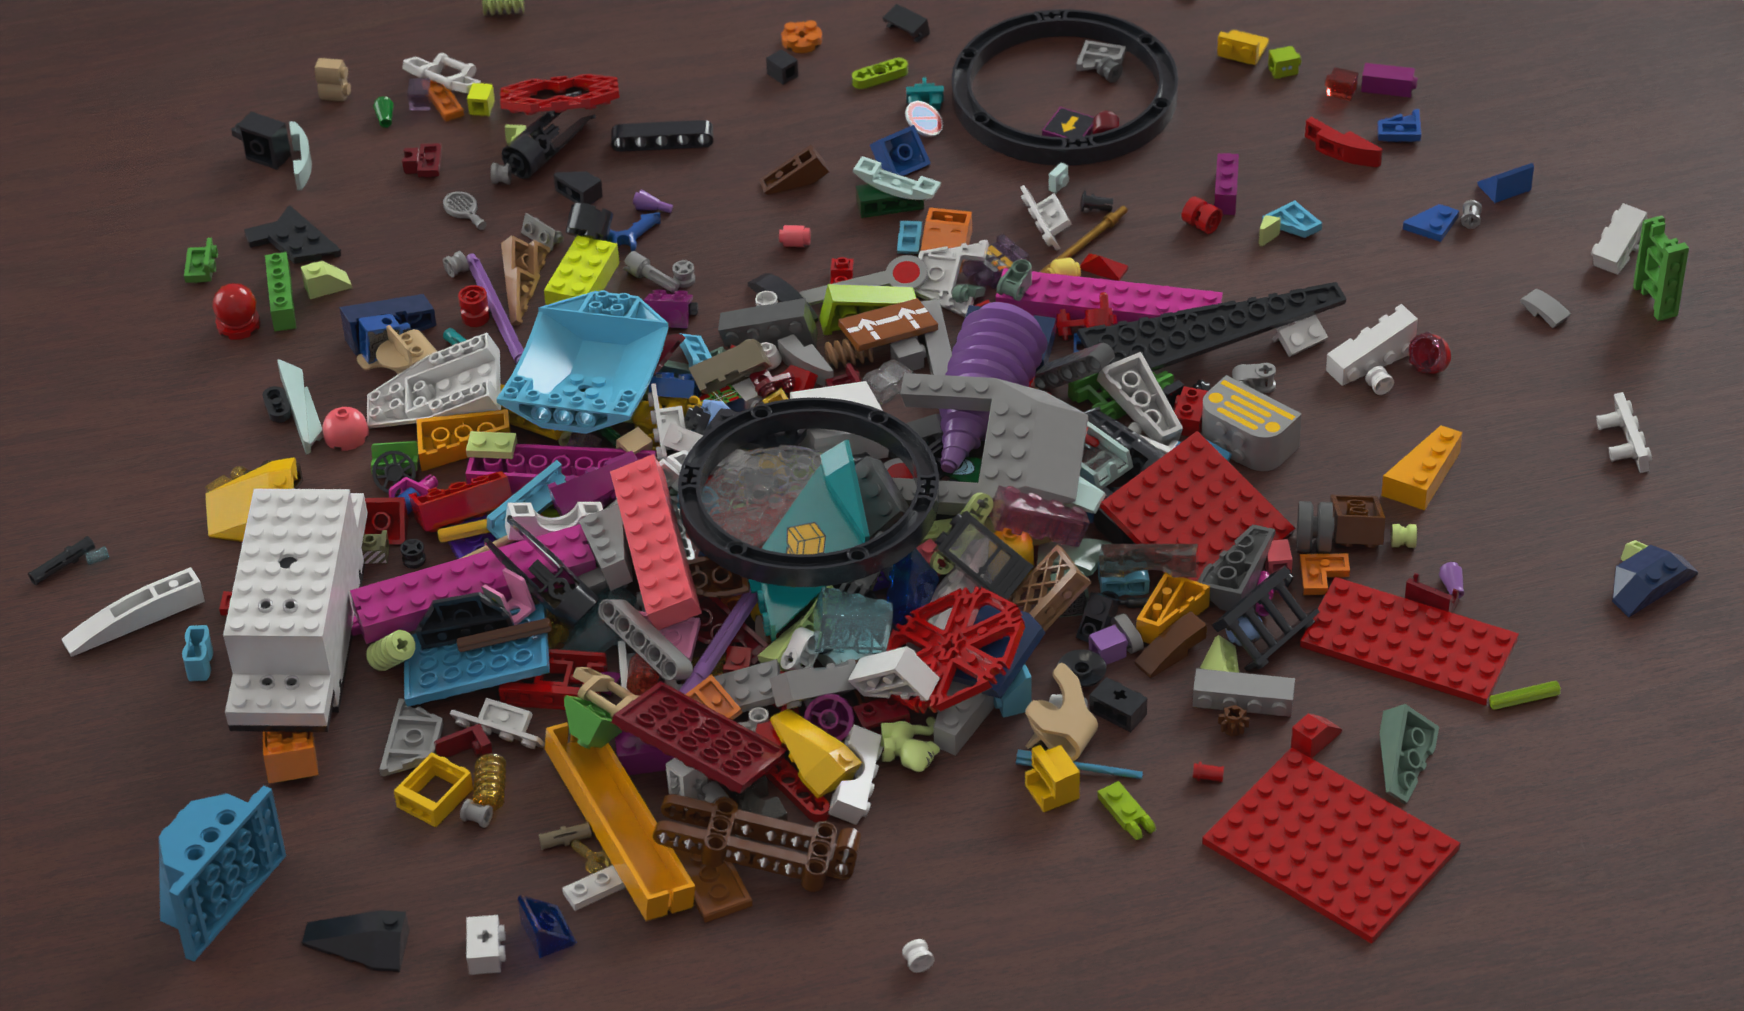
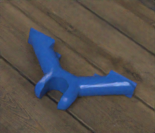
M660 212L641 215V220L633 223V226L628 230L613 231L610 229L607 242L617 243L618 247L626 244L630 246L631 252L635 251L637 247L636 239L655 224H661Z

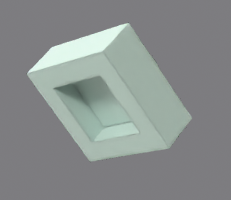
M1060 163L1049 173V191L1057 193L1062 187L1067 185L1069 181L1068 165Z

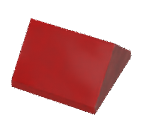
M405 497L365 498L368 513L364 535L382 534V530H387L389 544H402L406 541L409 519Z

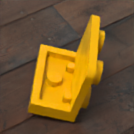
M1231 30L1229 33L1220 32L1218 35L1217 56L1256 65L1268 46L1269 39L1237 30Z

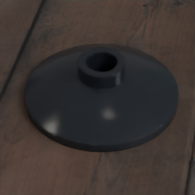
M1079 649L1070 651L1063 655L1058 664L1064 663L1078 677L1081 687H1090L1099 683L1106 674L1104 659L1099 654L1090 650Z

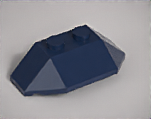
M1649 545L1616 566L1612 602L1629 618L1696 576L1698 571L1683 556Z

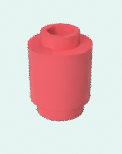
M784 225L783 230H779V242L783 243V247H805V245H810V228L798 225Z

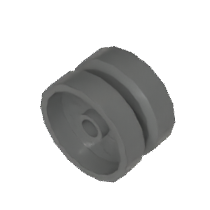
M1299 501L1297 552L1309 553L1312 549V538H1316L1317 552L1331 554L1332 539L1334 538L1333 502H1320L1317 507V516H1313L1312 502Z

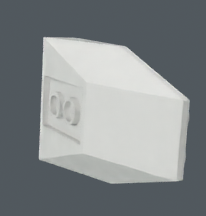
M485 333L424 357L367 394L368 428L417 423L416 419L501 410V405L496 401L501 392L499 348L489 334Z

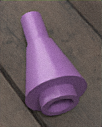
M642 189L634 195L633 205H636V210L672 212L673 205L661 202Z

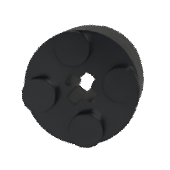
M574 203L570 208L565 233L575 236V238L578 235L607 241L614 214L602 208L601 212L594 205Z

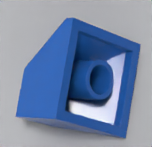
M914 125L870 144L876 161L881 162V168L900 176L931 164Z

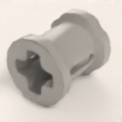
M1475 200L1466 201L1462 208L1464 215L1461 217V223L1468 229H1474L1480 225L1481 218L1479 215L1482 212V206Z
M467 799L464 802L460 811L462 821L470 820L479 823L483 828L489 825L493 815L492 806L486 805L484 807L475 804L471 799Z

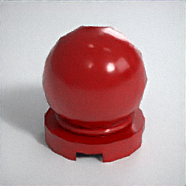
M229 283L222 286L215 293L212 308L216 315L215 323L220 335H227L231 340H241L250 337V332L260 328V316L256 310L257 301L250 288L242 284Z

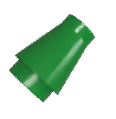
M385 96L378 97L373 104L379 124L384 128L392 125L394 107L391 99Z

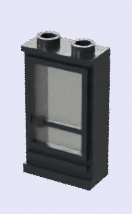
M968 511L962 514L958 512L949 523L952 525L947 533L943 531L935 540L937 546L933 550L979 588L983 587L1008 600L1034 566L981 524Z

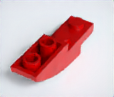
M1312 116L1306 120L1305 137L1316 143L1315 150L1332 158L1356 165L1381 166L1382 148L1351 131L1342 134Z

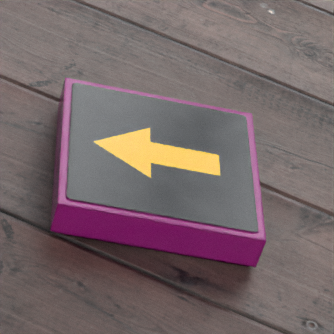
M1060 107L1043 128L1042 136H1088L1093 131L1094 117Z

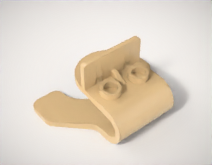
M388 325L386 326L388 340L378 347L376 351L377 361L368 364L362 354L357 357V362L364 370L385 367L400 374L424 357L438 351L419 330H410L398 335Z
M1060 663L1053 670L1052 675L1061 689L1062 705L1058 709L1052 703L1044 700H1033L1028 705L1026 715L1035 733L1026 747L1029 749L1040 740L1046 744L1048 749L1062 745L1071 760L1075 761L1097 731L1098 723L1086 707L1078 677L1067 665Z

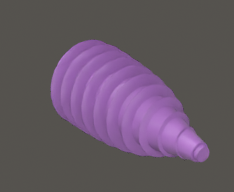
M1003 302L985 304L964 319L962 329L957 336V342L952 350V357L948 362V371L945 375L997 378L1029 387V381L1035 377L1036 368L1042 362V354L1047 350L1046 336L1042 332L1037 320L1022 308ZM939 409L942 417L940 426L944 433L942 436L944 447L941 453V468L943 471L953 473L959 468L964 459L969 457L971 450L978 449L981 446L980 441H985L990 411Z

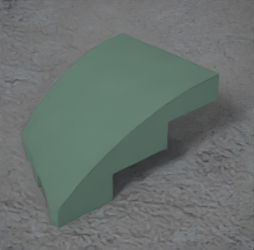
M1074 538L1051 541L1039 545L1037 565L1058 544L1064 549L1077 568L1084 572V575L1087 577L1092 575L1096 571L1098 564L1105 560L1104 554L1112 551L1114 547L1111 542L1097 539ZM1060 554L1053 561V566L1059 565Z

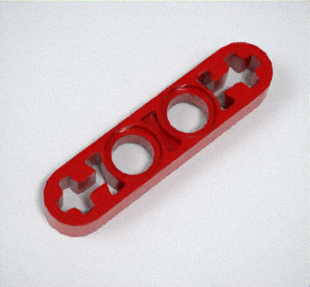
M785 758L777 764L778 769L774 766L764 774L811 821L819 823L829 819L830 803L824 796L817 799L800 780L799 772ZM787 777L795 779L793 783L789 784L782 782ZM801 792L810 794L807 798H799L797 795Z

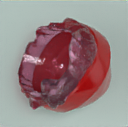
M1425 332L1416 335L1410 341L1408 350L1409 363L1415 365L1417 371L1436 374L1444 371L1450 364V348L1447 342L1440 336Z

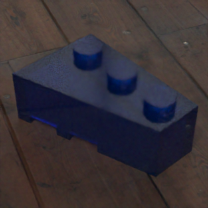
M917 548L895 563L893 570L889 571L892 586L887 591L886 614L895 625L900 624L903 626L908 623L905 619L906 615L912 616L910 612L931 602L940 578Z

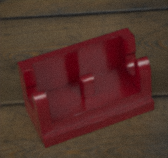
M1414 573L1413 579L1409 578L1406 582V599L1451 613L1459 604V590L1453 589V595L1444 593L1420 583V574Z

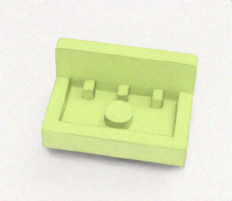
M471 431L466 448L467 457L513 459L515 447L518 444L516 433Z

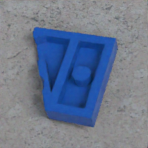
M1419 109L1413 110L1412 115L1405 117L1399 114L1392 118L1379 120L1377 125L1378 141H1421Z
M1438 204L1403 222V230L1441 242L1458 219L1459 210Z

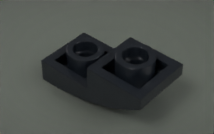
M696 403L694 408L689 407L684 419L688 421L686 427L703 435L711 413Z

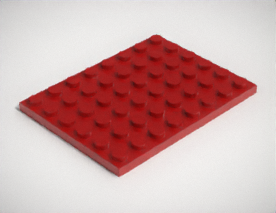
M1292 747L1202 837L1203 845L1371 944L1460 849V842Z

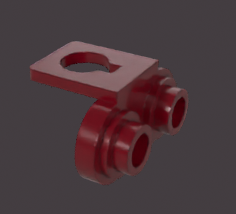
M768 370L752 373L749 376L755 386V392L762 398L770 396L781 388L785 394L795 388V377L792 373L772 377ZM759 377L765 378L760 383L758 382Z

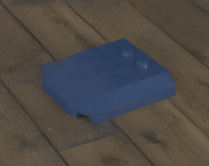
M990 605L981 607L974 625L1001 611ZM1020 611L1022 613L1021 617L1025 622V629L1010 670L1004 668L1005 676L996 674L994 677L998 683L991 684L992 688L981 692L982 694L1001 699L1045 635L1042 626L1030 613ZM1010 636L996 640L979 650L994 658H1002L1008 646ZM957 668L952 681L974 686L977 679Z

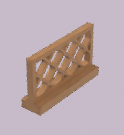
M1057 544L1020 583L1008 598V601L1016 604L1018 607L1024 606L1023 612L1030 613L1042 626L1043 630L1046 631L1091 584V581L1081 573L1064 549ZM1060 554L1059 565L1053 566V561ZM1064 570H1069V571L1066 573V575L1063 577V575H1064ZM1057 571L1056 580L1049 581L1051 572ZM1044 573L1042 582L1036 583L1037 578ZM1048 587H1053L1047 594ZM1035 589H1041L1039 598L1033 599ZM1027 591L1026 600L1020 601L1023 592ZM1037 604V605L1031 610V605Z

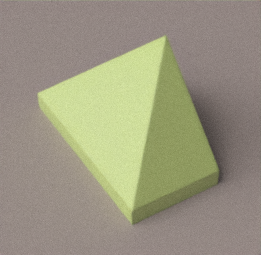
M1218 635L1215 637L1200 668L1239 673L1235 645Z

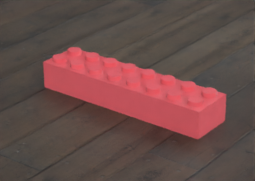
M652 454L610 471L645 611L649 620L659 631L701 614L700 604L664 470L655 455Z

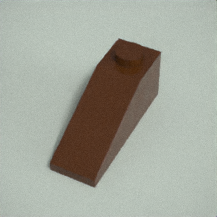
M810 145L760 178L759 181L764 193L769 195L813 184L828 174L829 170L824 159Z

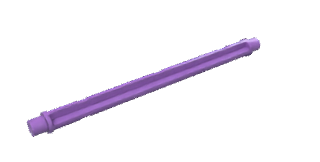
M469 254L466 258L469 269L477 285L486 290L489 310L492 312L499 331L517 364L524 349L518 341V337L480 260L475 254Z

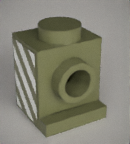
M382 530V534L363 535L361 549L364 564L388 563L390 545L387 530Z

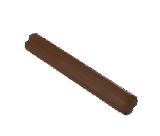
M549 618L465 636L457 639V647L460 652L540 635L551 632L552 624Z

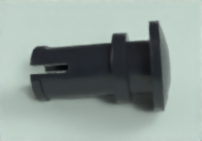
M1086 191L1083 192L1080 201L1081 212H1084V208H1089V211L1097 209L1112 212L1113 198L1097 197L1095 194L1089 196L1086 195Z

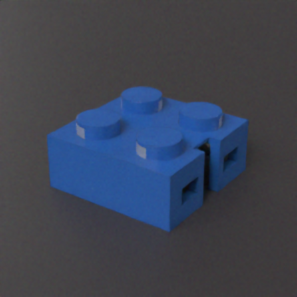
M671 372L656 373V376H653L649 383L648 393L652 392L651 384L656 383L657 396L690 398L691 396L701 397L702 393L692 374H679V377H674V373Z

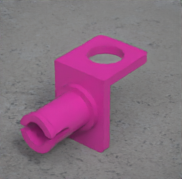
M431 474L427 475L419 483L405 477L389 489V498L395 497V493L399 488H401V494L409 487L414 488L420 496L426 495L428 489L438 486V480Z

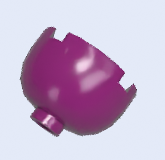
M834 694L818 696L810 702L804 719L839 741L848 736L854 726L855 718L853 709L847 700Z

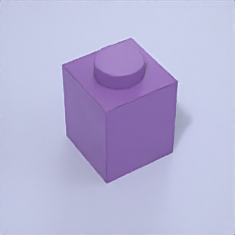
M1115 625L1089 635V650L1099 654L1104 659L1106 665L1126 657L1128 639Z

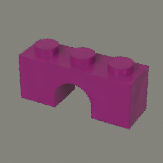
M1217 154L1214 206L1221 209L1223 215H1236L1239 154Z

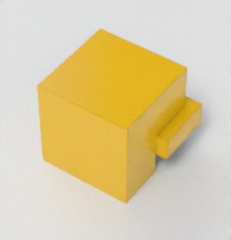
M1041 745L1032 748V766L1034 769L1025 772V786L1042 811L1046 812L1079 799L1080 771L1062 745L1046 751Z

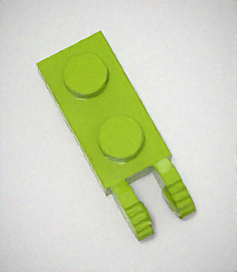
M1119 781L1098 791V799L1122 828L1127 830L1133 838L1138 840L1143 836L1138 824H1141L1148 833L1156 831L1154 821L1151 820L1150 816L1146 814Z

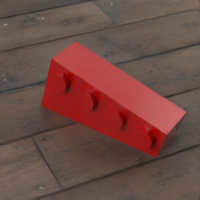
M502 471L472 478L470 484L466 482L452 483L449 489L446 490L437 489V487L428 489V493L422 496H417V493L408 494L415 520L426 532H437L439 529H442V526L463 523L464 519L472 516L475 518L482 517L487 514V511L498 508L513 496L508 477Z

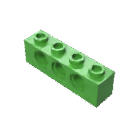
M287 252L265 255L270 311L274 331L296 328Z

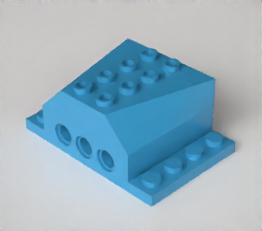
M263 785L257 793L252 795L249 802H245L230 794L191 801L178 813L172 823L163 829L159 836L160 921L179 930L185 957L193 962L286 857L271 788Z

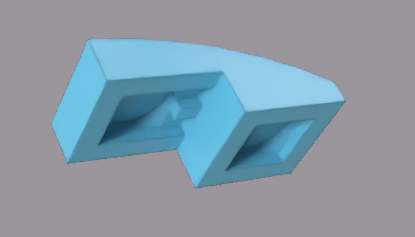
M900 221L897 253L919 254L922 221Z

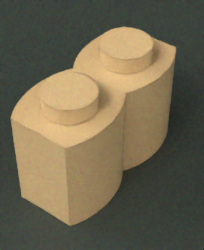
M318 59L315 66V77L321 100L345 101L347 95H350L351 85L347 82L348 68L345 67L343 60Z

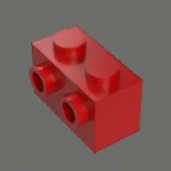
M1184 386L1181 395L1176 396L1175 410L1173 411L1183 427L1181 435L1191 436L1196 431L1201 433L1203 398L1208 391Z

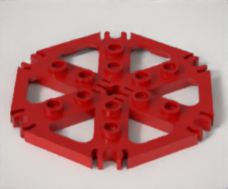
M964 587L963 590L960 588L910 612L912 616H905L908 623L903 626L897 624L896 627L899 631L892 630L884 652L901 648L905 643H912L922 649L916 652V655L940 679L928 701L921 700L920 696L915 698L910 696L909 699H902L901 695L891 694V697L919 713V710L925 713L929 706L933 713H936L938 710L941 712L992 688L991 684L998 683L994 676L996 674L1005 676L1004 668L1010 670L1025 629V622L1021 617L1022 613L1018 606L981 587V590L975 587L972 593L969 592L967 587ZM990 605L1001 611L974 625L981 607ZM952 608L944 630L927 622L931 617ZM1010 636L1008 646L1002 658H994L979 650L996 640ZM957 668L977 679L974 686L966 687L956 692L953 696H947Z

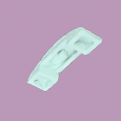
M293 121L290 122L293 150H301L302 159L293 161L297 190H302L310 177L312 161L307 137L302 128Z
M863 156L853 169V172L869 185L885 193L906 199H932L941 186V182L923 176L918 181L882 170L881 162Z

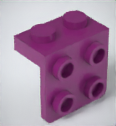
M653 290V293H650L643 300L668 322L669 327L688 328V306L693 300V295H689L687 291H674V294H666L665 290Z

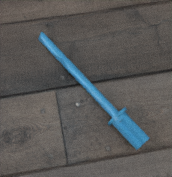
M1018 749L1016 764L1032 766V751ZM1073 761L1078 770L1142 779L1143 775L1142 771Z

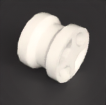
M1382 366L1372 368L1365 378L1367 384L1378 395L1386 394L1394 385L1393 378L1387 374L1386 369Z
M916 939L907 943L902 950V954L908 960V966L912 972H923L934 963V957L928 951L927 943L922 939Z

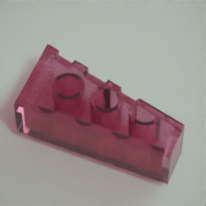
M998 486L993 498V508L990 512L994 529L997 531L1009 528L1012 534L1021 535L1022 532H1028L1033 538L1040 540L1048 536L1052 542L1075 547L1080 546L1090 524L1086 512L1079 507L1069 508L1057 500L1047 501L1035 493L1025 494L1012 486H1007V488Z

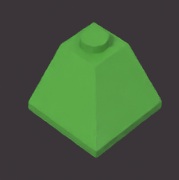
M565 696L564 704L570 734L578 739L577 743L587 749H590L591 746L602 748L622 732L618 726L611 723L612 717L607 711L588 699L583 700L579 697Z

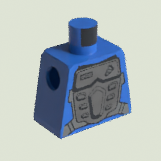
M391 314L359 318L360 353L368 364L377 361L376 351L378 347L388 340L386 326L390 325L400 335L411 330L408 322L399 324Z

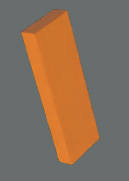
M431 80L422 82V88L445 122L464 116L463 108L453 93L445 88V85Z

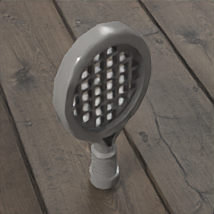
M452 192L445 196L443 206L448 214L456 218L471 219L479 230L485 229L486 222L478 215H475L478 208L477 201L473 196L465 192Z

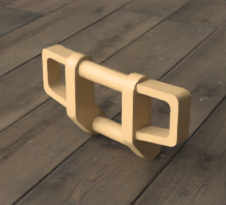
M577 667L573 674L574 678L585 683L579 689L578 697L583 700L588 699L610 713L612 718L616 712L639 697L615 683V680L609 675H603L591 668ZM611 691L623 700L619 704L614 705L595 692Z

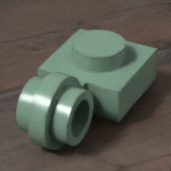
M959 284L954 287L952 298L957 303L967 302L969 297H973L976 300V297L985 295L986 287Z

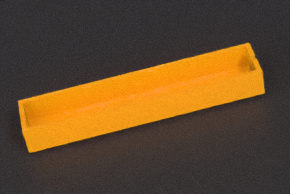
M567 722L546 728L545 751L645 921L665 916L668 910L671 913L692 908L695 885L673 848L659 845L654 841L653 832L657 822L610 744L607 743L602 748L591 746L590 749L579 745L577 743L578 739L571 734L570 743H568L569 725Z

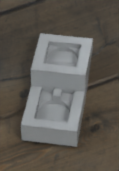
M1539 289L1533 290L1520 300L1534 317L1540 314L1552 328H1555L1571 315L1557 300Z

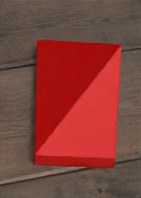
M1091 253L1087 255L1080 265L1081 270L1115 281H1120L1129 267L1128 265Z

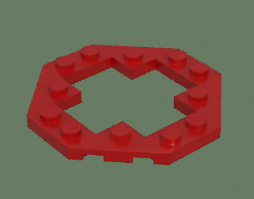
M581 74L568 79L567 76L550 77L551 80L529 79L502 87L500 92L501 109L510 110V113L525 112V115H534L537 112L544 111L565 112L567 109L576 108L596 109L597 105L611 104L612 100L619 98L617 77ZM574 86L583 87V90H589V93L576 97L559 95L546 100L530 98V96L536 95L537 91L543 89L554 90V93L566 92L567 88Z

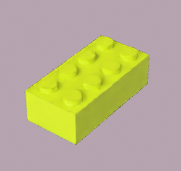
M577 235L544 289L545 304L549 305L593 291L604 290L619 265L618 244Z

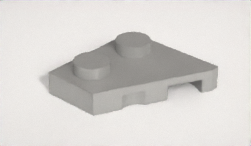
M1086 40L1076 63V71L1097 69L1099 62L1105 57H1111L1115 62L1121 64L1126 54V47Z

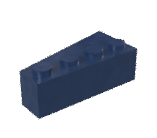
M424 294L339 307L345 341L355 356L361 354L359 346V318L391 314L399 324L408 322L411 330L423 331L437 326L434 308Z

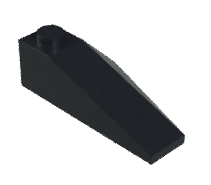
M378 910L307 922L302 946L328 955L337 954L344 957L345 961L351 963L357 961L374 971L400 972L409 936L407 915L405 911Z

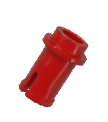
M1199 761V764L1194 763L1192 778L1197 779L1199 782L1200 779L1223 782L1224 766L1205 765Z

